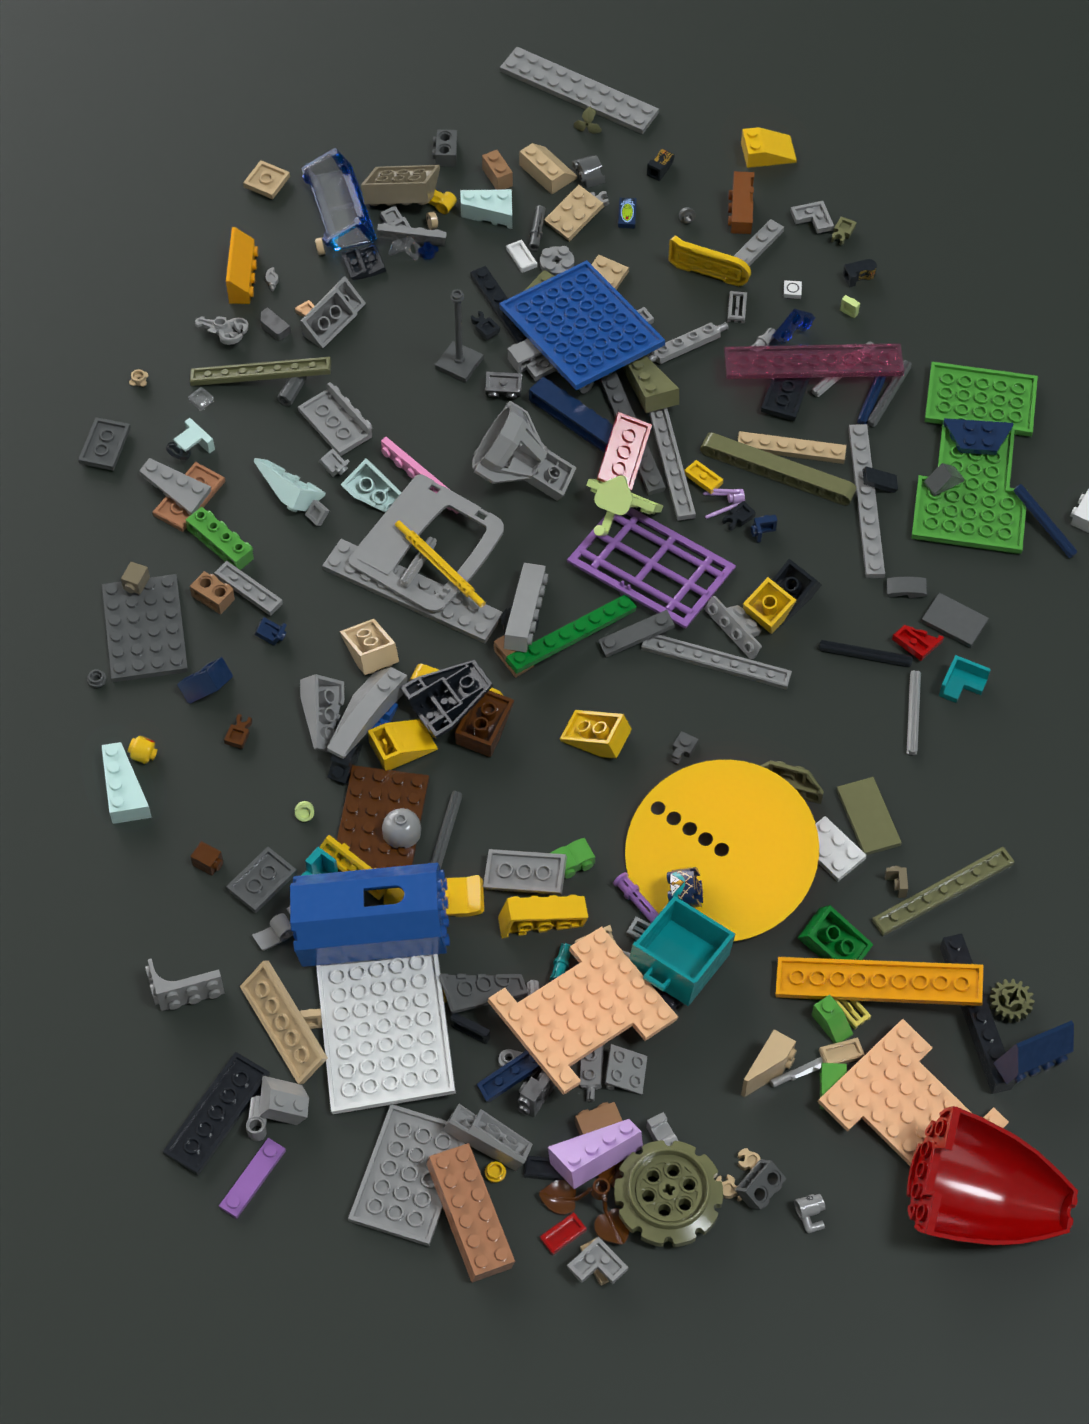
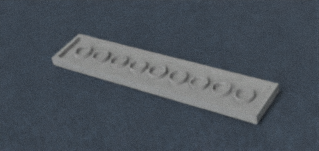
M516 47L500 66V72L583 109L591 106L592 109L596 110L597 115L642 135L659 114V109L519 47Z
M340 539L322 565L323 570L484 644L501 620L502 611L486 604L480 608L470 597H466L462 593H459L441 611L429 612L352 568L348 560L358 546L343 539ZM398 565L394 574L402 578L407 568ZM418 573L411 583L429 595H435L445 586Z

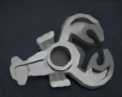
M201 316L195 320L196 327L203 326L211 334L218 335L220 341L227 345L238 343L249 327L247 320L244 318H233L227 321L226 317L217 316L216 319L210 320Z

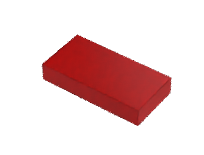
M573 1212L541 1235L540 1240L553 1256L585 1233L587 1228Z

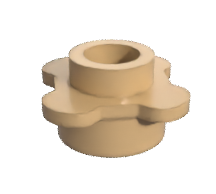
M140 369L134 370L131 373L130 385L146 386L148 373Z

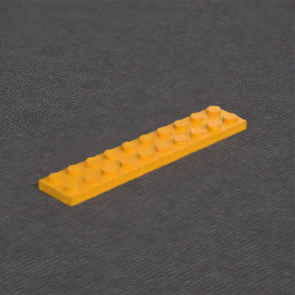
M778 957L776 997L824 999L831 995L834 1000L982 1006L983 965Z

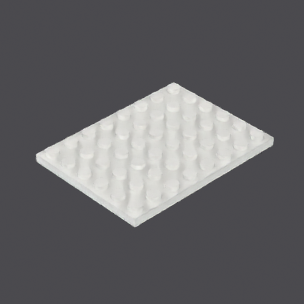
M438 954L316 966L325 1054L328 1057L326 1066L332 1114L456 1094L443 989L439 979L441 973Z

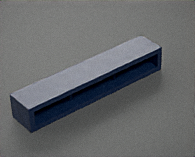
M544 377L529 389L530 402L605 453L613 425L606 418H602L593 409H589L580 400L573 398L567 391L560 389L552 381Z

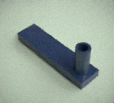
M526 1050L477 1083V1086L485 1100L491 1102L541 1067Z

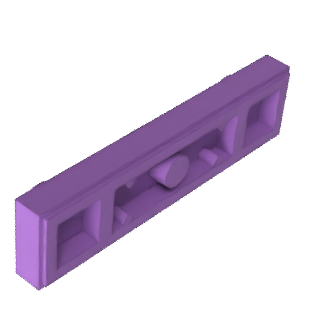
M268 1138L223 1199L219 1208L238 1219L284 1155L286 1149Z

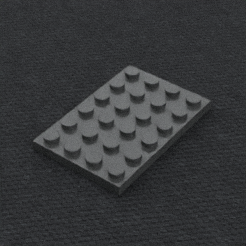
M177 574L149 578L140 595L127 592L123 589L122 582L102 584L112 683L188 672Z

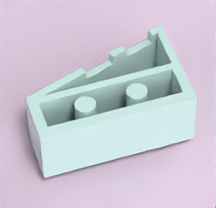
M511 189L460 190L461 217L480 222L482 220L490 221L493 225L502 224L512 229Z

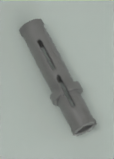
M536 206L533 226L529 233L530 242L528 248L531 251H538L540 240L543 237L542 228L546 212L544 206Z

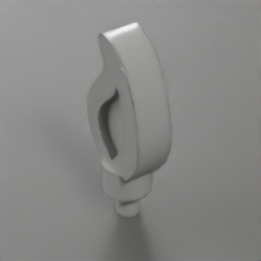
M274 267L268 269L265 277L271 291H274L279 279Z

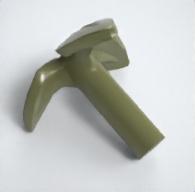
M591 106L583 112L582 118L585 122L581 120L574 122V127L579 131H584L588 127L590 133L597 134L602 132L598 124L592 123L596 110L592 109Z

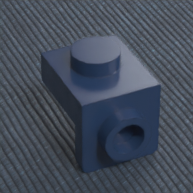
M764 515L754 518L751 533L753 537H756L757 543L761 542L762 533L776 531L778 521L776 515Z
M263 617L254 635L274 646L278 641L284 639L287 633L284 631L287 624L283 623L279 626Z

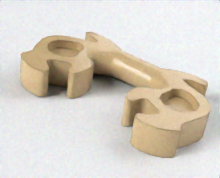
M744 1148L738 1153V1159L744 1158L743 1162H738L739 1168L744 1171L747 1169L752 1170L760 1160V1156L755 1152L749 1151L748 1148ZM728 1174L727 1180L722 1182L721 1176H718L716 1181L722 1182L723 1198L730 1199L738 1195L735 1191L737 1186L734 1184V1177ZM738 1196L737 1201H741L742 1198Z

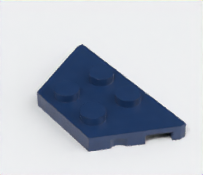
M944 418L943 421L944 427L948 428L950 437L956 443L960 453L996 455L1014 425V423L948 418Z

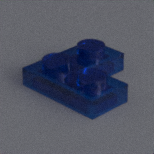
M794 309L772 336L778 341L786 342L793 336L796 329L802 331L809 329L816 317L812 313Z

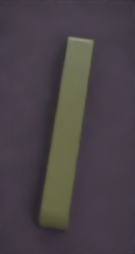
M708 433L700 447L701 453L708 457L841 505H849L857 489L855 484L850 481L715 433Z

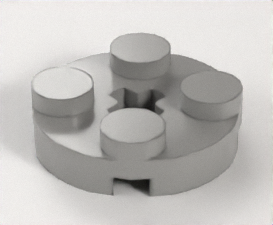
M555 246L542 250L540 256V268L542 271L546 270L556 276L574 267V256L567 246Z

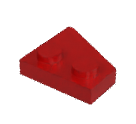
M907 625L901 627L892 637L893 641L920 661L938 647L944 639L941 635H938V638L927 635V631L917 630Z

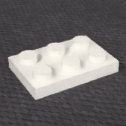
M824 816L816 823L819 838L818 864L839 882L862 863L867 855Z

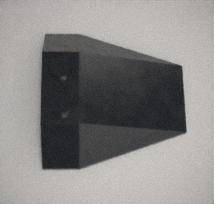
M471 660L416 677L400 688L429 733L437 739L453 729L493 687V684L477 662Z

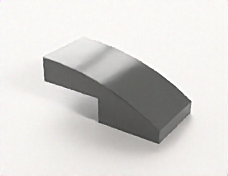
M922 577L887 578V594L889 598L908 595L909 599L928 596L927 579Z

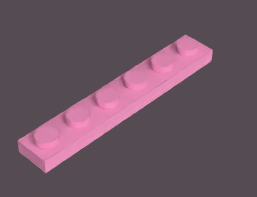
M385 437L381 440L383 455L393 460L398 468L405 470L410 478L413 479L416 475L422 474L434 480L437 484L446 487L389 438ZM433 486L429 489L436 494L440 491ZM447 508V509H449V510L454 511L456 514L459 513V512H457L456 510H454V509H452V508Z

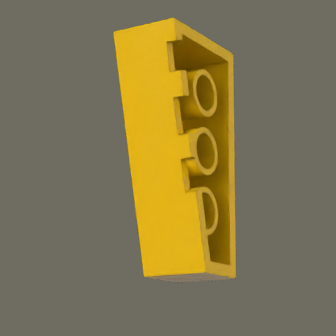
M557 895L549 897L531 896L529 898L513 896L507 898L498 916L501 938H507L510 933L517 932L518 936L527 935V932L531 930H538L539 933L547 932L553 927H556L557 930L583 927L588 919L585 897L569 895L567 897H558Z

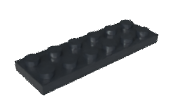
M235 1052L166 1146L163 1154L194 1174L199 1175L249 1106L251 1097H255L261 1089L262 1077H269L270 1072Z

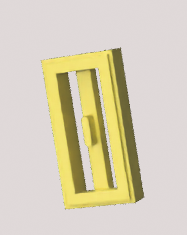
M835 1000L842 1008L848 1023L854 1030L871 1018V1015L859 1001L850 1000L863 1017H860L846 1000H840V1002Z

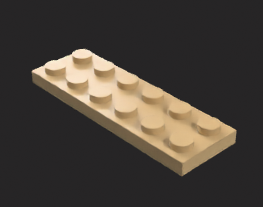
M263 961L242 983L240 988L298 1084H304L328 1057L270 962Z

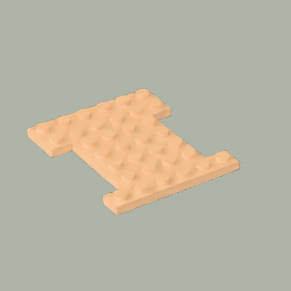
M603 927L570 946L569 951L579 962L578 965L517 1003L506 988L488 998V1003L563 1095L580 1085L581 1082L570 1066L631 1026L646 1041L677 1021L678 1018L653 986L643 979L642 973Z
M904 1019L888 1032L818 1100V1103L847 1132L862 1118L910 1167L918 1143L922 1144L924 1142L926 1128L932 1120L937 1121L942 1110L955 1106L971 1112L920 1063L932 1050V1047ZM994 1107L983 1117L1002 1128L1009 1123Z

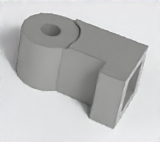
M664 1112L647 1120L646 1128L654 1141L663 1140L667 1146H671L675 1140L678 1141L667 1122Z

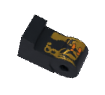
M661 149L657 156L648 162L647 176L660 181L670 169L675 154ZM654 170H657V171H658V175H657V174H654L653 171H654Z
M866 259L845 264L843 276L848 286H856V282L863 279H873L876 274L877 263L872 259Z

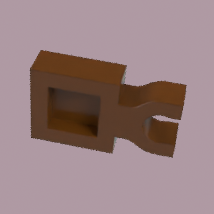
M238 714L236 718L237 724L230 725L224 743L243 749L250 734L247 728L251 726L252 718L248 717L246 722H241L242 715Z

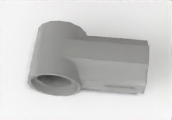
M261 1096L251 1097L246 1129L252 1141H261L267 1134V1118L259 1117ZM255 1126L261 1127L258 1131H252V1128Z

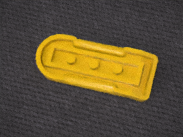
M677 236L670 239L668 260L677 268L707 275L735 286H741L748 282L751 276V269L742 259L685 242Z
M479 875L447 878L448 890L445 891V894L448 897V909H446V915L469 917L484 912L483 880ZM401 888L388 889L384 894V905L397 904L402 901L404 891Z

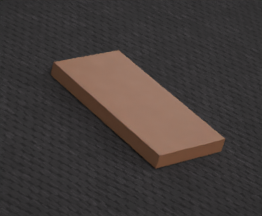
M197 462L185 473V475L211 486L212 491L200 506L203 508L225 483V477ZM166 496L152 512L154 517L182 532L187 528L185 519L190 515L184 508L176 505V502L170 497Z

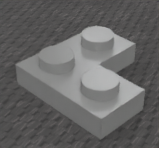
M824 201L791 207L790 212L795 224L812 221L817 234L834 229V224Z
M599 1237L567 1265L570 1272L581 1283L597 1269L612 1284L628 1271V1266Z

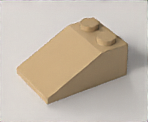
M375 619L340 631V635L354 661L364 675L372 674L379 669L390 667L399 662L395 642Z
M773 1030L744 1078L741 1092L743 1097L769 1083L770 1080L782 1075L786 1068H791L797 1052L794 1049L796 1041Z

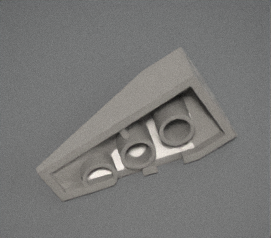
M314 674L300 680V698L314 749L328 752L327 747L336 731V722L340 719V706H343L345 700L344 681Z

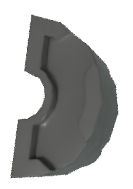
M596 155L572 161L573 169L579 173V179L582 183L584 182L586 188L605 183V175L603 176L600 170L602 164Z

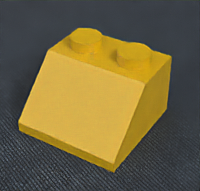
M767 577L743 603V609L746 614L772 634L784 622L796 603V599Z

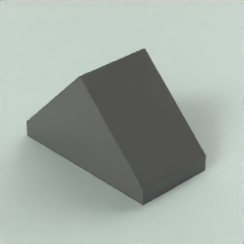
M942 463L924 481V484L936 496L964 482L965 479L954 466Z

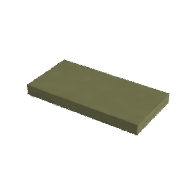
M874 777L837 787L836 791L860 848L866 855L901 846L902 842Z

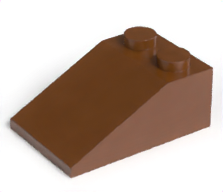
M489 690L462 718L455 732L456 744L491 757L504 730L514 704V699Z

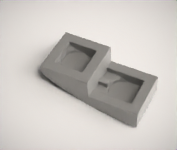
M396 206L380 213L385 223L393 226L405 225L411 228L406 218L401 216Z

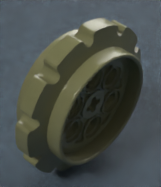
M663 1140L654 1141L643 1145L641 1154L632 1152L622 1163L619 1174L623 1177L615 1180L614 1202L615 1205L623 1207L619 1210V1217L625 1227L631 1233L640 1231L642 1241L659 1247H663L666 1241H670L673 1247L685 1246L695 1242L696 1233L699 1232L705 1235L718 1219V1212L714 1209L722 1207L723 1185L721 1181L714 1179L718 1174L716 1166L707 1155L697 1156L694 1146L676 1140L673 1141L671 1146H667ZM676 1171L678 1175L675 1177L670 1176L668 1172ZM654 1176L658 1181L650 1182L647 1178ZM689 1184L692 1185L694 1189L688 1191L684 1189L683 1186ZM650 1196L653 1198V1201L646 1202L643 1200V1197ZM686 1204L690 1209L686 1211L681 1210L679 1206ZM666 1210L669 1212V1215L661 1216L659 1211Z

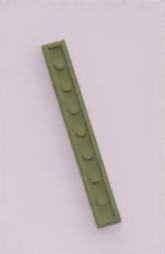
M320 357L192 368L190 384L191 386L327 375L331 374V358Z
M1001 847L873 917L872 922L881 935L885 936L1014 865L1015 861L1006 849Z

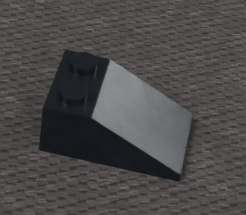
M791 559L787 560L772 579V581L796 599V603L782 625L811 600L822 586L820 582Z

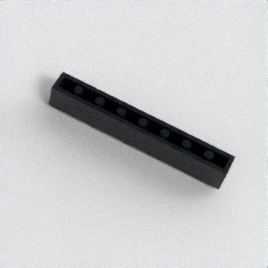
M962 933L942 939L940 950L945 963L973 964ZM983 992L982 1006H960L991 1093L995 1094L1012 1090L1015 1081L1006 1084L994 1065V1062L1006 1052Z

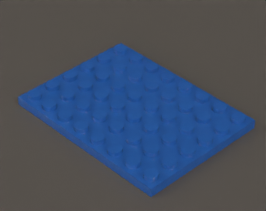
M587 260L499 303L500 309L575 390L665 346V339Z

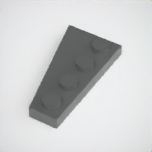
M522 974L439 975L452 1014L490 1005L488 998L503 988H506L513 998L523 997L528 994Z

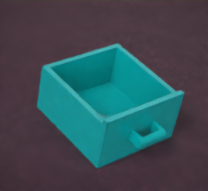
M674 896L640 938L632 944L629 959L642 973L644 980L689 1006L730 955L735 933Z

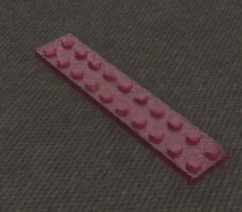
M901 344L745 346L724 348L727 379L904 376Z

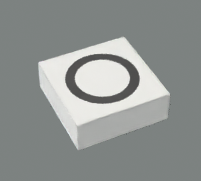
M784 281V298L801 299L802 281Z

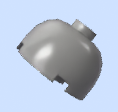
M400 808L391 811L383 821V838L387 844L394 848H409L415 845L421 836L419 818L409 809Z

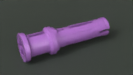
M627 872L620 874L614 880V886H618L624 893V897L628 900L631 899L652 923L659 913L639 892V886L628 878Z

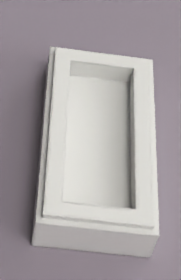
M522 240L506 245V250L521 273L537 267V262Z

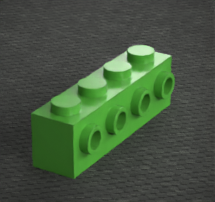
M200 507L185 519L187 530L223 561H228L241 570L254 559L252 546L248 542L242 541L236 532L230 531L223 521L217 520L210 510L207 511Z

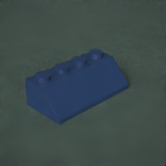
M1071 1020L1019 1042L997 1059L994 1065L1006 1084L1014 1081L1016 1084L1027 1078V1075L1031 1078L1040 1073L1041 1069L1045 1072L1054 1067L1055 1063L1061 1065L1068 1060L1067 1056L1074 1051V1023Z

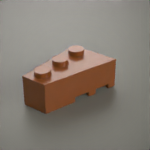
M734 171L732 190H729L728 200H731V203L728 204V213H731V216H728V226H731V233L751 234L754 172Z

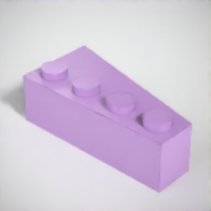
M630 1119L549 1146L550 1164L575 1189L626 1159L632 1152L636 1153L641 1150L643 1146L642 1134L640 1129Z

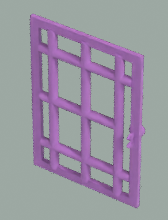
M631 507L626 513L631 516L629 520L615 514L613 520L623 525V528L614 538L609 535L597 536L593 529L567 559V562L618 590L621 596L626 595L657 613L668 610L673 622L685 629L736 568V565ZM605 516L597 525H602ZM640 521L669 538L665 541L636 523ZM632 530L661 547L650 559L620 541ZM596 538L608 543L599 556L587 551V548ZM676 541L706 559L702 561L674 546L673 543ZM614 548L645 564L636 577L605 561ZM667 550L698 567L689 579L657 563ZM583 556L586 559L592 561L593 563L591 565H588L585 562L579 560V558ZM714 562L717 565L723 567L724 569L721 572L720 570L712 567L710 564ZM601 566L668 605L666 607L659 605L631 589L630 584L626 586L624 581L620 583L597 570V568ZM652 568L683 585L674 598L642 581ZM705 571L717 577L707 590L695 584ZM689 590L701 595V598L692 609L680 603ZM675 608L686 614V616L682 618L672 611Z

